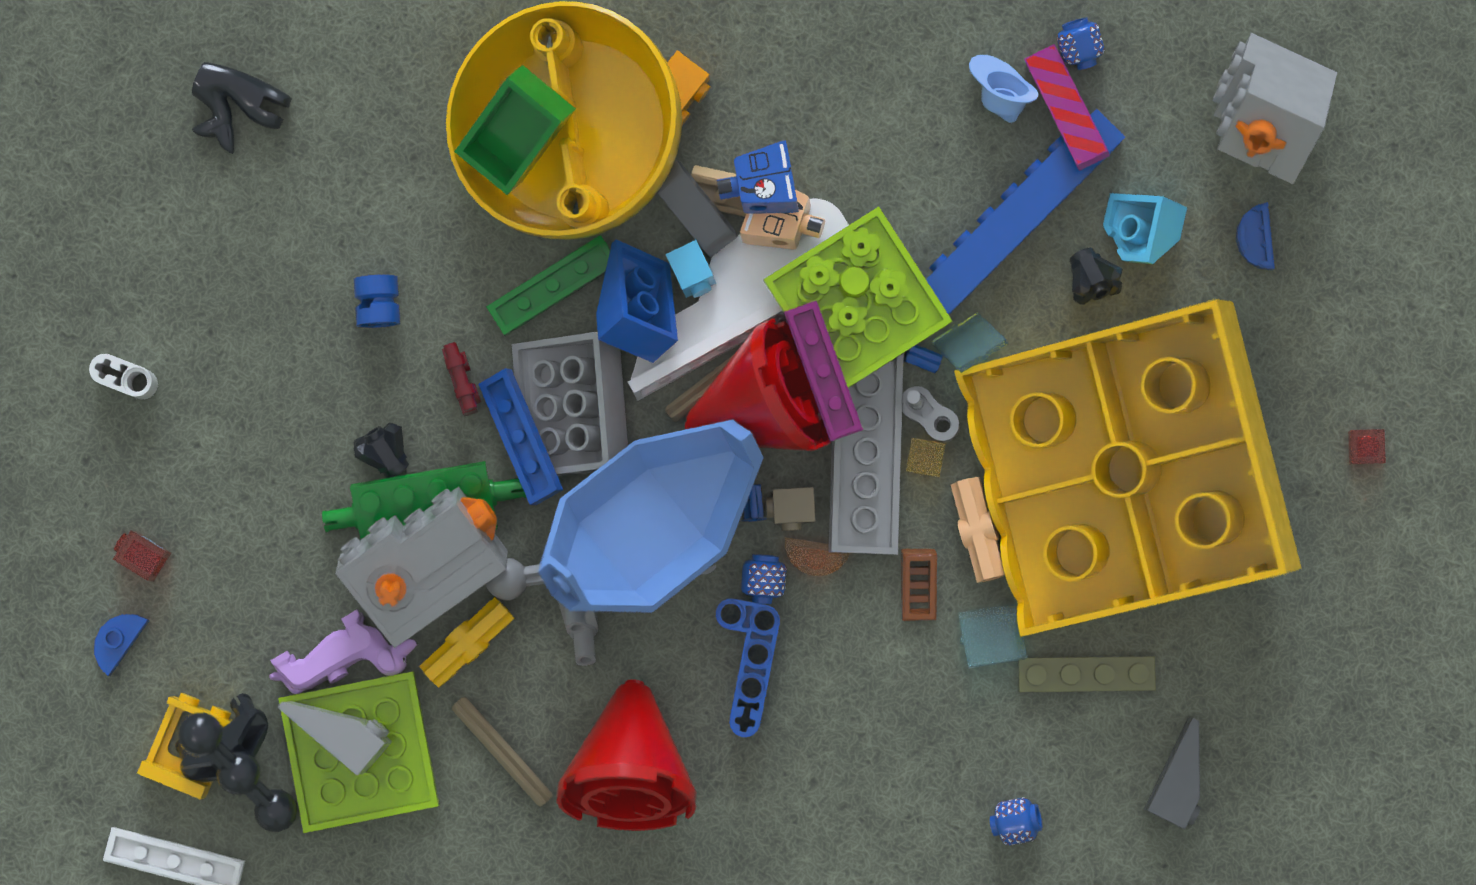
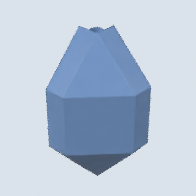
M734 420L635 440L566 493L559 500L538 571L550 594L569 611L654 612L727 554L764 458L753 434Z

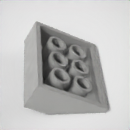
M598 331L512 344L514 376L557 476L593 473L628 446L621 351L619 348L598 340Z

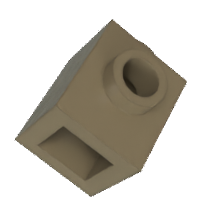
M814 487L773 489V497L766 498L767 518H774V525H781V531L802 530L803 523H815Z

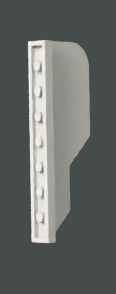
M811 198L809 215L825 219L824 229L820 238L802 234L797 249L745 244L742 242L741 235L739 234L736 239L711 258L709 267L716 284L711 286L712 289L708 293L700 296L697 303L675 314L678 341L654 363L637 357L631 380L628 381L637 401L740 345L758 325L774 318L776 320L774 324L785 320L782 309L765 285L763 279L847 227L848 223L840 210L826 200Z

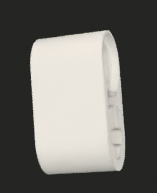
M100 354L90 363L89 372L92 379L106 387L137 399H148L157 390L158 381L156 376L141 366L110 354ZM103 366H110L123 373L121 379L101 372ZM144 374L147 378V385L142 391L135 392L132 387L133 379L137 375Z

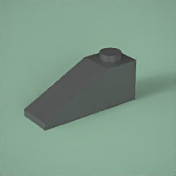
M1188 717L1144 807V810L1183 829L1186 828L1187 824H1194L1201 810V807L1197 805L1200 799L1199 721Z

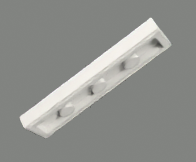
M116 827L111 828L103 857L105 862L195 885H239L245 865V860Z

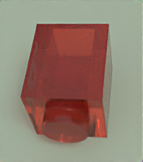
M131 530L128 535L124 533L114 547V551L117 553L113 560L145 580L154 582L171 552L141 533Z

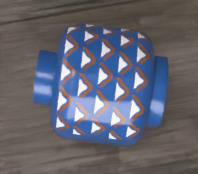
M1081 18L1063 24V30L1058 33L1057 41L1064 63L1076 65L1078 70L1097 65L1096 58L1104 54L1105 51L1099 26L1095 22H1088V18Z
M752 554V559L743 563L741 591L746 595L752 596L753 603L772 604V598L781 597L785 593L786 565L779 562V556Z
M1023 797L999 802L995 808V815L990 816V827L993 836H999L1002 842L1009 846L1034 841L1038 831L1043 829L1038 805L1032 804L1029 799Z

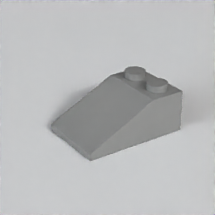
M294 701L282 702L278 706L283 713L357 776L366 773L392 743L387 737L390 731L376 719L368 721L367 719Z

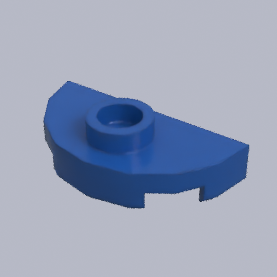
M1268 202L1254 206L1243 215L1237 226L1236 243L1240 254L1249 264L1259 269L1274 270Z
M122 614L109 619L100 628L94 642V655L98 666L107 676L112 675L150 621L149 619L140 615Z

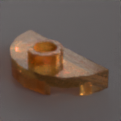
M784 538L785 552L790 562L800 572L811 576H827L839 570L848 560L850 554L829 552V544Z

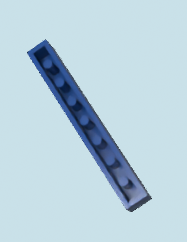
M1096 109L1090 116L1110 154L1124 140L1125 136ZM1062 135L1055 140L1047 149L1051 155L1043 163L1037 159L1024 172L1028 178L1019 187L1013 183L1000 196L1004 202L996 210L990 206L976 220L980 226L972 234L966 230L953 243L957 249L948 258L942 254L929 267L933 273L926 280L948 315L1103 160L1079 171Z

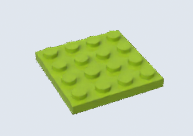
M879 206L763 279L783 313L817 300L848 388L953 322ZM864 227L868 229L869 234H875L879 237L880 247L876 250L877 258L872 262L866 261L865 265L860 268L867 272L870 282L874 278H879V273L884 269L889 270L891 273L897 270L902 271L906 276L905 285L908 286L909 293L907 296L902 297V303L897 308H890L886 303L883 305L877 304L875 301L876 294H873L870 288L863 295L854 297L857 299L859 306L867 310V315L863 318L866 322V328L861 333L856 334L852 332L849 336L844 337L840 334V329L834 330L829 326L828 319L833 314V304L836 302L842 303L845 298L850 296L843 293L839 281L835 286H830L827 294H820L818 291L807 293L803 288V281L805 279L800 277V270L803 267H807V260L811 256H819L823 261L826 259L833 261V270L838 272L840 278L841 273L845 269L853 267L850 257H844L842 254V249L846 246L843 243V236L847 231L853 230L857 232L859 228ZM858 244V248L863 249L864 245ZM820 272L816 274L817 278L822 277ZM888 285L887 289L889 291H892L893 287L891 285ZM850 314L845 315L847 320L852 318Z
M414 671L278 698L279 704L294 701L367 719L368 721L376 719L390 731L387 737L392 741L366 773L357 776L281 711L303 833L440 806Z

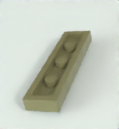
M1155 656L1018 658V692L1156 691Z

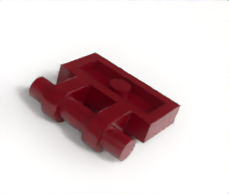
M456 342L444 345V349H442L445 358L444 362L449 371L462 414L466 417L478 413L477 404L481 403V398L476 384L469 383L466 372L471 371L466 353L465 351L459 352Z

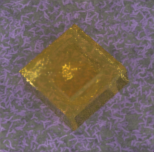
M911 438L905 472L939 478L945 443Z

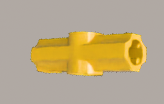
M494 597L469 621L465 620L445 638L446 642L419 667L440 688L465 664L469 665L479 654L483 653L490 646L489 642L507 627L515 617Z

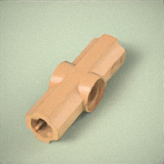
M980 477L967 478L951 484L955 505L960 518L958 520L959 533L964 547L969 551L977 583L1005 576L997 542L999 540V532L991 518Z

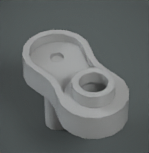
M914 386L904 391L902 394V412L906 418L920 424L936 442L947 443L957 437L960 431V422L952 410L940 405L930 392L923 387ZM947 421L950 424L949 430L943 433L937 430L938 423Z

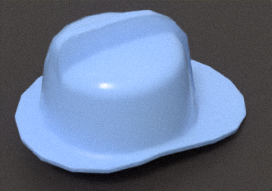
M977 55L971 59L969 69L974 78L982 85L981 100L983 106L1008 123L1015 122L1025 105L1037 99V90L1025 81L1009 64L988 55Z

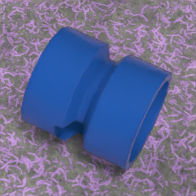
M367 275L354 278L355 298L360 300V304L355 307L356 326L376 328L399 325L400 307L399 304L394 302V299L399 296L398 277L395 275Z

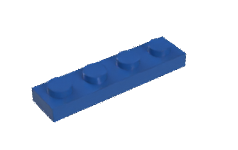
M505 368L479 383L480 390L529 504L538 505L563 491V487L512 369Z

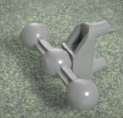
M507 558L506 570L486 583V587L499 600L510 601L518 598L526 590V586L545 583L538 572L540 564L524 567L514 558ZM558 601L567 633L574 641L576 663L581 666L595 663L594 636L598 632L597 611H569Z

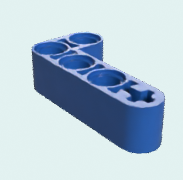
M726 599L716 609L718 623L728 630L746 633L730 714V727L736 735L749 737L758 731L761 723L780 617L778 612L771 606L738 599ZM733 604L740 609L741 617L737 623L728 624L722 620L721 611L726 605ZM768 611L773 615L774 625L771 629L762 631L756 627L754 618L758 612ZM755 644L763 645L767 649L768 657L762 664H754L748 658L749 648ZM748 678H755L761 684V692L754 698L746 697L741 690L742 683ZM738 699L747 703H759L758 710L750 709L749 716L750 719L755 720L754 726H748L746 731H741L740 724L735 723V718L742 717L744 706L737 707Z

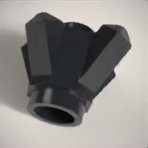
M1093 248L1082 249L1071 256L1069 261L1073 274L1072 292L1074 301L1084 305L1091 299L1099 300L1108 294L1112 296L1121 292L1122 282L1120 278L1123 268L1101 258L1100 254L1095 253Z
M388 423L383 429L381 426H378L369 431L365 436L354 440L355 458L378 469L380 474L383 473L386 478L398 475L409 466L404 452L401 426Z

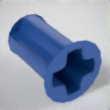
M916 345L906 351L903 364L907 362L936 373L943 355Z
M754 484L752 486L743 510L744 519L741 520L742 522L767 519L764 518L761 485Z

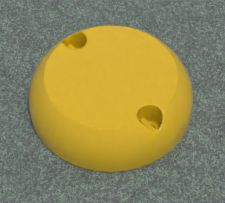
M565 1L545 3L524 9L507 17L488 31L468 53L458 70L451 88L446 116L447 143L451 160L458 177L475 201L494 218L515 230L528 235L563 240L587 238L604 233L621 225L646 206L662 187L671 171L677 156L682 128L681 100L677 84L667 61L653 41L629 20L611 10L593 4ZM551 36L552 47L547 48L548 38ZM523 65L576 108V110L524 181L506 195L454 151L505 79ZM576 202L578 204V214L573 213V208Z

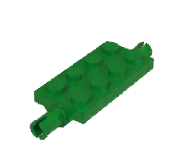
M486 461L351 484L352 507L329 511L324 510L322 511V520L325 523V532L355 527L356 530H359L361 540L370 533L368 529L381 518H385L388 521L396 515L404 526L406 524L404 520L417 509L422 511L428 509L433 505L432 500L446 489L452 492L459 487L466 497L485 500L494 513L495 506L500 501L527 497L519 478L494 482L493 479L489 478Z

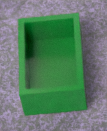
M522 65L505 79L454 152L508 195L524 181L576 108Z

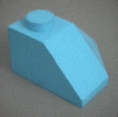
M1110 193L1103 227L1108 236L1114 239L1118 247L1116 251L1122 261L1153 264L1180 240L1187 207L1164 196Z

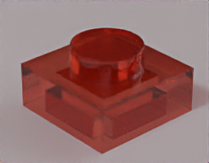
M1384 429L1348 431L1349 465L1386 463Z

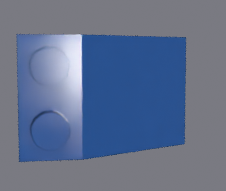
M617 239L612 242L596 311L598 340L652 363L678 341L671 270L668 262Z

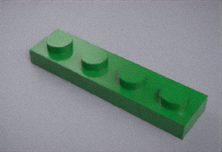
M599 235L492 302L486 308L504 336H507L604 275L610 249L602 236Z

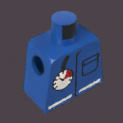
M786 140L736 157L734 159L736 176L717 180L720 200L740 196L742 208L746 214L799 212Z

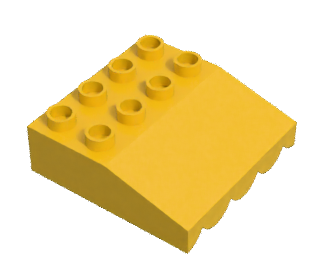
M1219 299L954 371L959 388L968 403L967 419L971 441L985 471L984 490L988 509L993 523L1001 535L1000 551L1005 577L1018 603L1017 622L1020 637L1302 569L1233 301Z

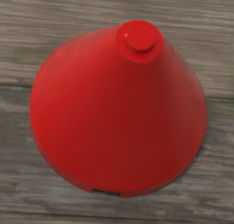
M774 318L758 325L689 411L686 418L687 421L685 422V430L734 420L753 434L759 448L815 451L831 443L788 323L783 321L774 324L776 322Z
M631 679L617 687L560 779L557 788V804L568 816L581 821L582 813L597 817V827L645 831L677 825V816L685 813V818L689 819L696 810V790L653 693L644 682Z

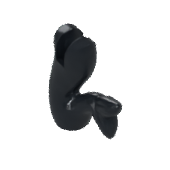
M204 62L195 77L192 95L209 107L212 111V118L195 126L192 131L202 137H216L220 146L225 151L233 154L234 130L232 126V111L227 97H230L250 120L270 129H280L284 119L269 111L260 109L263 99L289 108L292 98L283 91L247 73L219 64Z

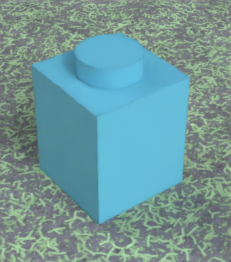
M697 240L666 254L686 298L691 295L694 298L700 297L708 293L712 289L711 286L716 284Z

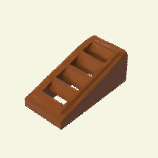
M901 549L902 621L936 620L937 553L935 549ZM910 561H928V566H910ZM910 575H928V580H910ZM910 589H928V594H910ZM929 602V608H910V603Z

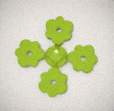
M864 227L859 228L857 232L853 230L847 231L843 236V243L846 246L843 247L842 254L844 257H850L853 267L845 269L841 273L840 278L838 272L833 270V261L830 259L823 261L819 256H811L807 260V267H803L800 270V277L805 279L803 281V288L807 293L818 291L820 294H827L830 286H835L839 281L843 293L850 296L845 298L842 303L836 302L833 304V314L828 319L829 326L834 330L840 329V334L844 337L849 336L852 332L856 334L861 333L866 328V322L863 318L866 317L867 310L859 306L857 299L854 297L863 295L870 288V291L876 294L875 301L877 304L883 305L886 303L890 308H897L902 303V297L907 296L909 293V288L905 285L906 276L902 271L897 270L891 273L889 270L884 269L879 273V278H874L870 282L867 272L860 268L865 265L866 261L872 262L877 258L876 250L880 247L879 237L875 234H869L868 229ZM858 244H863L864 248L859 249ZM818 272L822 274L821 278H817L816 274ZM888 285H891L893 287L892 291H889L887 289ZM850 314L852 318L847 320L845 315Z

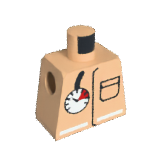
M795 190L799 212L746 214L740 235L742 242L745 244L794 250L797 249L802 234L820 238L824 229L825 219L809 215L811 208L809 197Z

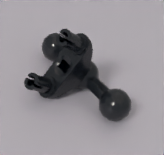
M244 693L237 695L240 705L234 698L231 700L230 707L237 718L223 728L214 716L206 712L187 716L179 726L178 741L175 744V749L182 759L180 770L183 775L188 779L198 782L218 781L221 788L232 795L245 794L255 804L254 815L257 823L269 832H280L290 828L296 820L298 812L294 797L282 789L269 790L260 780V765L255 757L266 737L268 721L264 712L255 709L250 696Z

